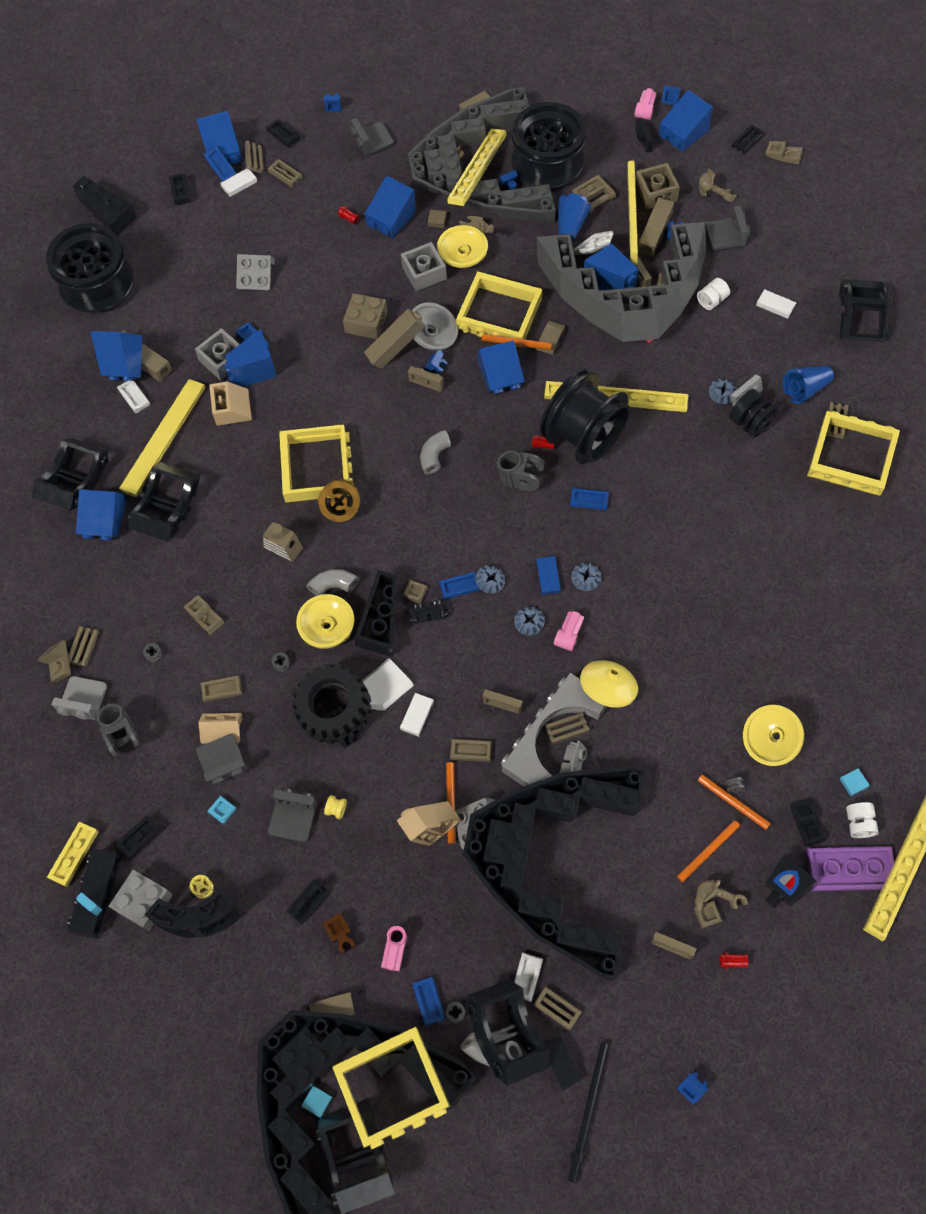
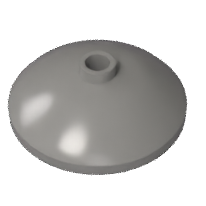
M422 303L412 310L422 315V321L426 325L413 338L419 345L429 350L441 351L449 348L455 342L458 335V325L454 316L445 307L436 303Z

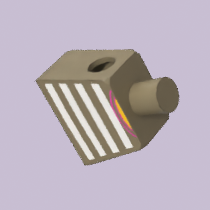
M275 522L270 524L262 537L263 548L291 562H294L303 549L293 531Z

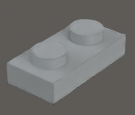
M755 374L731 395L733 407L747 391L755 389L759 393L763 391L760 376Z

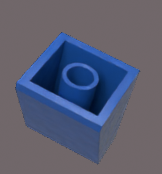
M690 90L686 91L661 121L659 135L683 152L709 131L713 107Z
M228 111L196 119L206 152L217 146L230 165L242 162Z
M386 176L365 212L366 224L372 229L379 230L383 235L394 238L416 213L414 189Z
M612 243L585 260L584 268L594 267L598 290L636 288L638 268Z
M262 330L256 331L225 355L227 363L224 365L230 383L245 387L277 377Z
M91 331L101 376H108V380H119V377H123L124 381H134V378H141L142 335L123 332Z
M514 340L479 349L476 358L489 393L497 395L503 393L504 389L510 388L512 391L521 388L525 380Z
M79 489L76 534L82 535L83 539H94V536H100V540L111 541L112 537L118 538L127 495L117 492Z

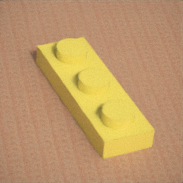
M79 822L47 878L68 887L99 831Z

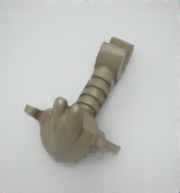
M708 169V172L701 175L699 178L701 196H706V192L712 190L729 202L735 200L737 195L730 194L731 189L725 190L714 185L715 174L711 169Z
M468 216L467 218L471 220L470 223L459 221L461 225L475 227L483 234L485 232L493 233L495 227L491 224L489 226L483 221L482 217Z
M711 879L710 881H703L698 886L695 905L696 911L701 913L703 902L706 903L716 895L729 901L732 909L738 908L736 904L737 899L741 900L742 905H747L748 901L743 895H734L718 888L721 881L717 880L714 882Z

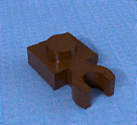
M341 913L322 923L332 943L339 941L338 948L342 954H345L343 949L345 943H349L353 949L355 948L353 940L347 937L352 932Z

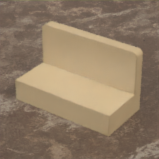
M242 713L202 714L198 722L200 742L205 744L232 734L236 742L239 743L241 740L240 724L242 722Z

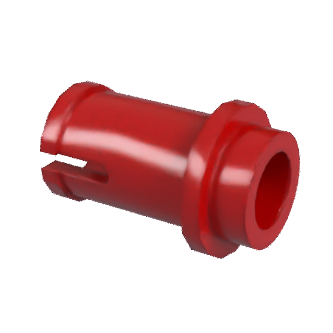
M341 206L338 210L339 217L346 219L353 225L360 219V216L350 211L347 206Z
M537 435L533 436L532 447H535V449L537 447L554 449V444L548 443L544 437Z
M728 952L720 954V967L725 969L729 967L748 968L747 954H728Z

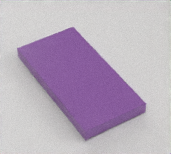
M892 847L807 849L809 874L817 881V886L812 891L882 890L894 864Z

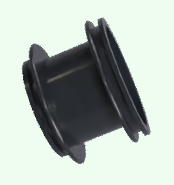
M557 102L537 103L520 112L514 121L511 133L512 143L515 148L512 153L511 163L518 177L531 186L549 184L550 189L562 187L574 181L582 172L585 161L582 148L586 141V130L580 114L573 108Z
M93 223L74 225L59 233L47 249L46 262L48 271L53 280L58 283L61 298L71 308L82 312H101L119 304L131 291L134 282L132 267L125 259V251L121 241L109 228Z
M580 369L574 372L561 384L549 401L540 423V434L546 438L548 443L556 444L565 439L577 447L575 457L579 464H585L590 461L596 462L610 451L623 433L631 411L628 405V395L625 392L616 393L611 397L598 390V375L587 369Z

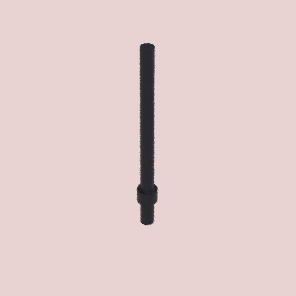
M605 1043L600 1044L575 1152L572 1151L570 1159L572 1165L568 1181L577 1183L580 1167L584 1165L586 1155H584V1150L609 1045Z

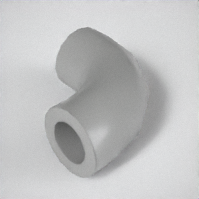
M446 430L429 437L422 447L420 461L426 475L437 472L440 469L438 455L442 450L451 447Z
M330 569L316 575L307 583L306 587L316 596L323 595L332 588H340L350 593L357 586L359 577L345 570Z
M474 1032L471 1033L463 1041L461 1050L476 1062L489 1066L479 1048ZM514 1041L497 1044V1047L508 1061L522 1056L519 1045Z

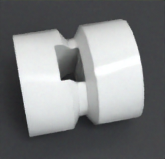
M715 278L697 293V299L705 309L712 310L719 302H722L730 295V289L724 280Z
M855 803L846 807L848 820L852 821L849 824L851 837L868 838L879 834L877 822L873 820L875 810L872 803Z

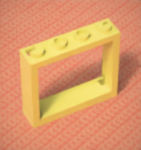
M477 271L456 318L458 330H462L464 333L476 334L478 337H482V334L526 339L542 300V289ZM478 288L531 302L519 332L466 317Z
M827 411L822 422L807 476L880 496L885 488L900 430L892 426L878 425L873 421L859 420L854 416H844L835 411ZM829 424L890 440L880 480L818 464Z
M344 425L279 431L282 488L285 503L319 499L320 492L324 488L323 486L292 490L289 444L340 439L343 479L353 484V478H349V473H352V463L348 462V458L351 457L350 447H347V442H350L349 432L345 431ZM343 488L333 489L334 492H344L342 496H351V494Z
M416 1027L333 1066L364 1147L370 1146L371 1149L384 1144L383 1139L389 1136L395 1139L405 1134V1128L411 1125L413 1129L426 1124V1118L433 1115L436 1119L446 1114V1108L450 1107ZM414 1041L439 1103L369 1137L344 1074Z

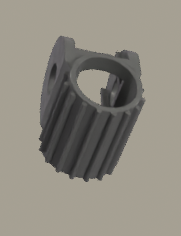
M511 450L500 454L501 456L497 458L498 462L496 464L500 480L504 486L525 491H534L539 488L540 482L538 478L531 473L543 471L545 462L542 458L534 454L518 453Z
M108 703L107 706H103L99 710L98 714H96L97 725L100 727L103 739L114 758L120 755L118 748L127 743L133 742L134 747L141 746L138 735L133 728V722L123 707L119 704ZM125 727L127 736L122 739H114L111 733Z

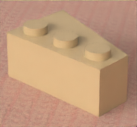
M448 801L413 807L412 809L408 808L401 813V817L397 820L410 841L427 846L432 845L462 821Z

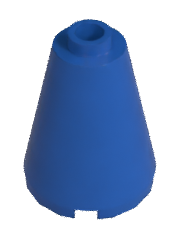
M569 193V196L564 197L565 194L559 197L558 235L570 234L571 242H574L591 210V202L588 203L587 198L584 196Z
M829 366L792 368L787 370V374L783 376L782 385L785 394H789L792 397L789 400L795 404H801L833 381L834 372Z

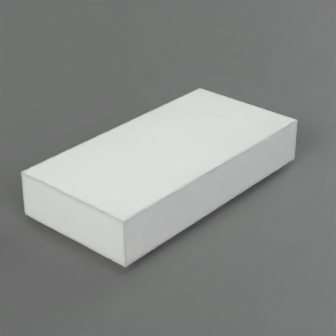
M245 169L220 184L229 197L256 183L257 178L249 169Z
M764 289L756 306L788 319L796 302Z
M126 381L117 387L135 414L151 405L134 381Z
M415 693L400 726V730L419 737L434 700Z
M522 952L514 982L523 988L524 1000L531 1002L543 959Z

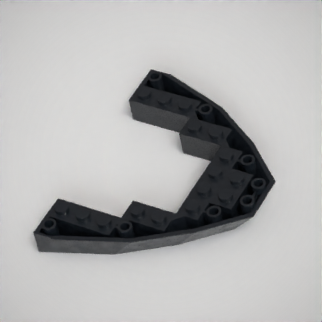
M630 767L562 772L515 789L471 813L462 856L492 896L539 941L610 982L617 979L622 934L560 921L563 899L523 891L522 885L534 815L571 823L577 816L578 804L634 816L640 811L645 771Z
M291 1010L258 1042L257 1104L264 1157L285 1214H341L340 1208L334 1206L332 1198L301 1163L318 1145L290 1114L289 1110L354 1046L362 1053L406 1032L405 1030L346 1014ZM414 1041L369 1062L383 1079L401 1064L436 1103H439ZM423 1041L450 1104V1107L446 1108L448 1112L478 1081L477 1077L462 1061Z

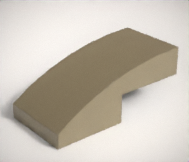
M769 141L766 156L779 161L799 164L803 147H786V142Z
M549 321L539 341L552 343L551 350L538 348L536 350L553 355L558 346L559 339L564 333L565 325Z
M199 595L184 606L189 615L209 635L213 634L224 624L222 618Z
M351 992L309 1004L311 1012L339 1013L355 1016Z

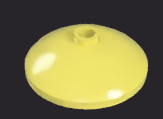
M459 225L451 227L442 233L437 243V250L441 259L448 265L466 268L474 266L483 260L488 251V242L486 236L479 229L472 226Z
M330 594L318 595L308 600L299 610L296 621L301 638L307 644L320 649L333 648L342 644L351 635L355 623L351 606L344 599ZM329 624L330 628L325 629L324 626Z
M607 660L593 661L587 664L581 672L580 683L583 690L590 698L602 705L624 707L631 704L638 694L636 679L625 667L618 663Z
M767 705L757 709L749 716L743 729V741L746 750L756 761L768 766H780L792 761L801 751L804 743V729L798 716L788 708L779 705ZM776 733L780 734V738L778 740H775L774 735Z

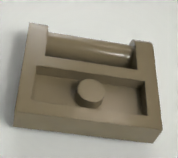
M599 175L572 190V193L586 197L588 203H590L589 200L605 192V195L591 202L589 213L609 199L613 200L616 198L614 190Z

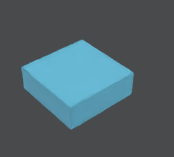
M859 769L840 778L841 783L851 797L870 786Z
M220 796L207 812L224 825L237 808Z
M82 892L77 896V901L95 916L102 911L99 906Z
M312 1086L302 1107L322 1118L333 1097Z

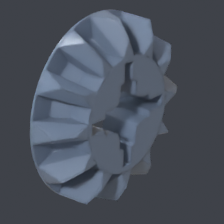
M719 378L717 381L712 382L708 392L714 402L729 404L732 402L731 395L737 390V387L734 386V382H729L727 378L725 380ZM725 387V392L721 395V389Z
M582 562L581 565L575 566L571 574V580L576 588L582 591H591L599 586L601 572L591 562L589 564ZM589 571L590 577H588L587 580L584 582L583 575H585V573Z
M486 565L480 568L475 577L477 586L482 591L490 594L501 591L506 583L505 575L502 574L501 569L498 570L495 566L490 567ZM488 576H489V577L495 576V577H494V581H493V580H490V581L486 582Z
M526 606L524 609H519L515 615L514 625L521 634L528 636L536 635L543 629L545 617L541 610ZM526 617H528V618L534 617V618H533V623H531V622L525 623V622H526Z

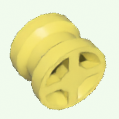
M330 795L324 814L327 816L334 815L337 819H342L347 800H339L335 796Z
M197 875L190 882V890L199 899L208 898L213 892V883L205 875Z

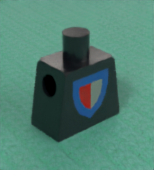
M784 854L767 880V887L772 892L765 901L774 909L782 900L788 906H792L817 886V881Z

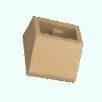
M230 382L209 384L212 414L217 426L252 420L249 391L247 388Z

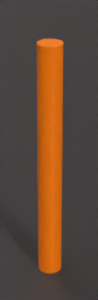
M482 334L481 341L505 343L514 340L515 346L551 350L552 343L487 334Z
M448 762L446 763L447 801L455 811L454 763ZM455 826L447 832L448 843H456Z
M703 774L698 779V782L767 830L771 824Z
M734 820L677 878L683 883L740 827L739 823Z

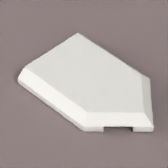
M613 231L593 234L573 249L574 255L594 253L608 246L613 237Z
M389 658L362 680L371 696L370 705L372 709L382 711L386 710L414 686L412 681Z

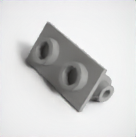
M580 741L577 743L570 742V745H567L564 760L570 761V763L562 762L560 773L581 771L587 751Z

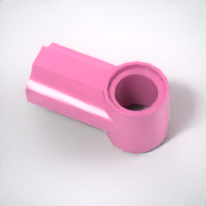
M647 88V90L643 91L640 102L636 106V118L642 117L643 119L651 120L650 117H652L656 93L653 89Z
M575 611L568 612L562 628L558 630L555 637V646L573 651V646H575L578 638L577 634L584 620L580 613Z
M393 926L387 932V942L381 968L400 971L403 952L407 942V934L400 926ZM395 932L403 934L400 942L392 941V935Z

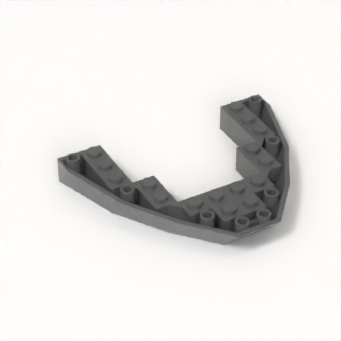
M525 88L508 89L467 106L434 128L408 153L413 179L448 198L462 176L457 152L458 146L480 145L486 137V131H490L491 128L504 129L513 127L516 117L520 112L529 107ZM497 179L479 181L464 205L502 218L555 223V206L549 184L500 191Z
M705 222L671 225L670 244L674 260L663 261L661 275L663 285L599 291L594 267L576 268L570 234L536 237L538 265L559 296L590 323L622 342L659 339L681 315L699 285L706 253Z

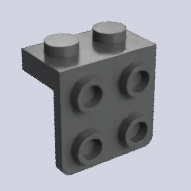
M357 118L351 120V135L355 137L358 147L362 149L365 156L393 146V139L382 122L362 128Z
M741 206L733 207L731 218L709 221L705 225L713 250L745 246L747 237L750 235V227L746 225V215L742 212Z
M232 734L223 736L196 749L205 773L203 774L204 778L210 786L219 785L225 779L240 776L244 773L243 771L248 770L235 737Z
M281 788V790L274 789L273 799L275 807L268 828L269 835L307 842L317 808L315 798L312 794L306 792L296 794L286 788Z

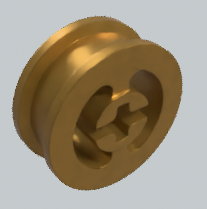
M333 480L326 484L320 492L318 499L319 508L322 514L331 521H347L358 511L360 494L357 488L349 481ZM335 488L347 490L353 498V504L349 505L348 496L346 495L342 501L344 504L339 503L336 507V510L344 509L345 513H335L327 505V497L331 498L330 503L333 506L337 501L336 497L339 499L344 493L342 491L334 492L333 489Z

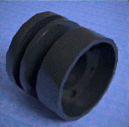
M755 389L747 391L737 401L729 414V419L737 426L744 425L743 430L749 432L748 434L752 438H756L765 431L778 413V407L772 405L770 401L763 402L764 396Z

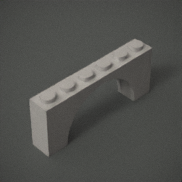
M571 673L567 678L563 677L558 684L559 689L556 693L552 692L547 699L548 704L545 708L541 707L535 716L537 719L533 724L529 723L527 725L523 738L516 740L512 753L510 755L506 754L501 762L502 772L522 786L552 776L540 763L535 748L537 736L548 721L562 714L581 712L599 720L608 707L590 698L583 690L580 679Z

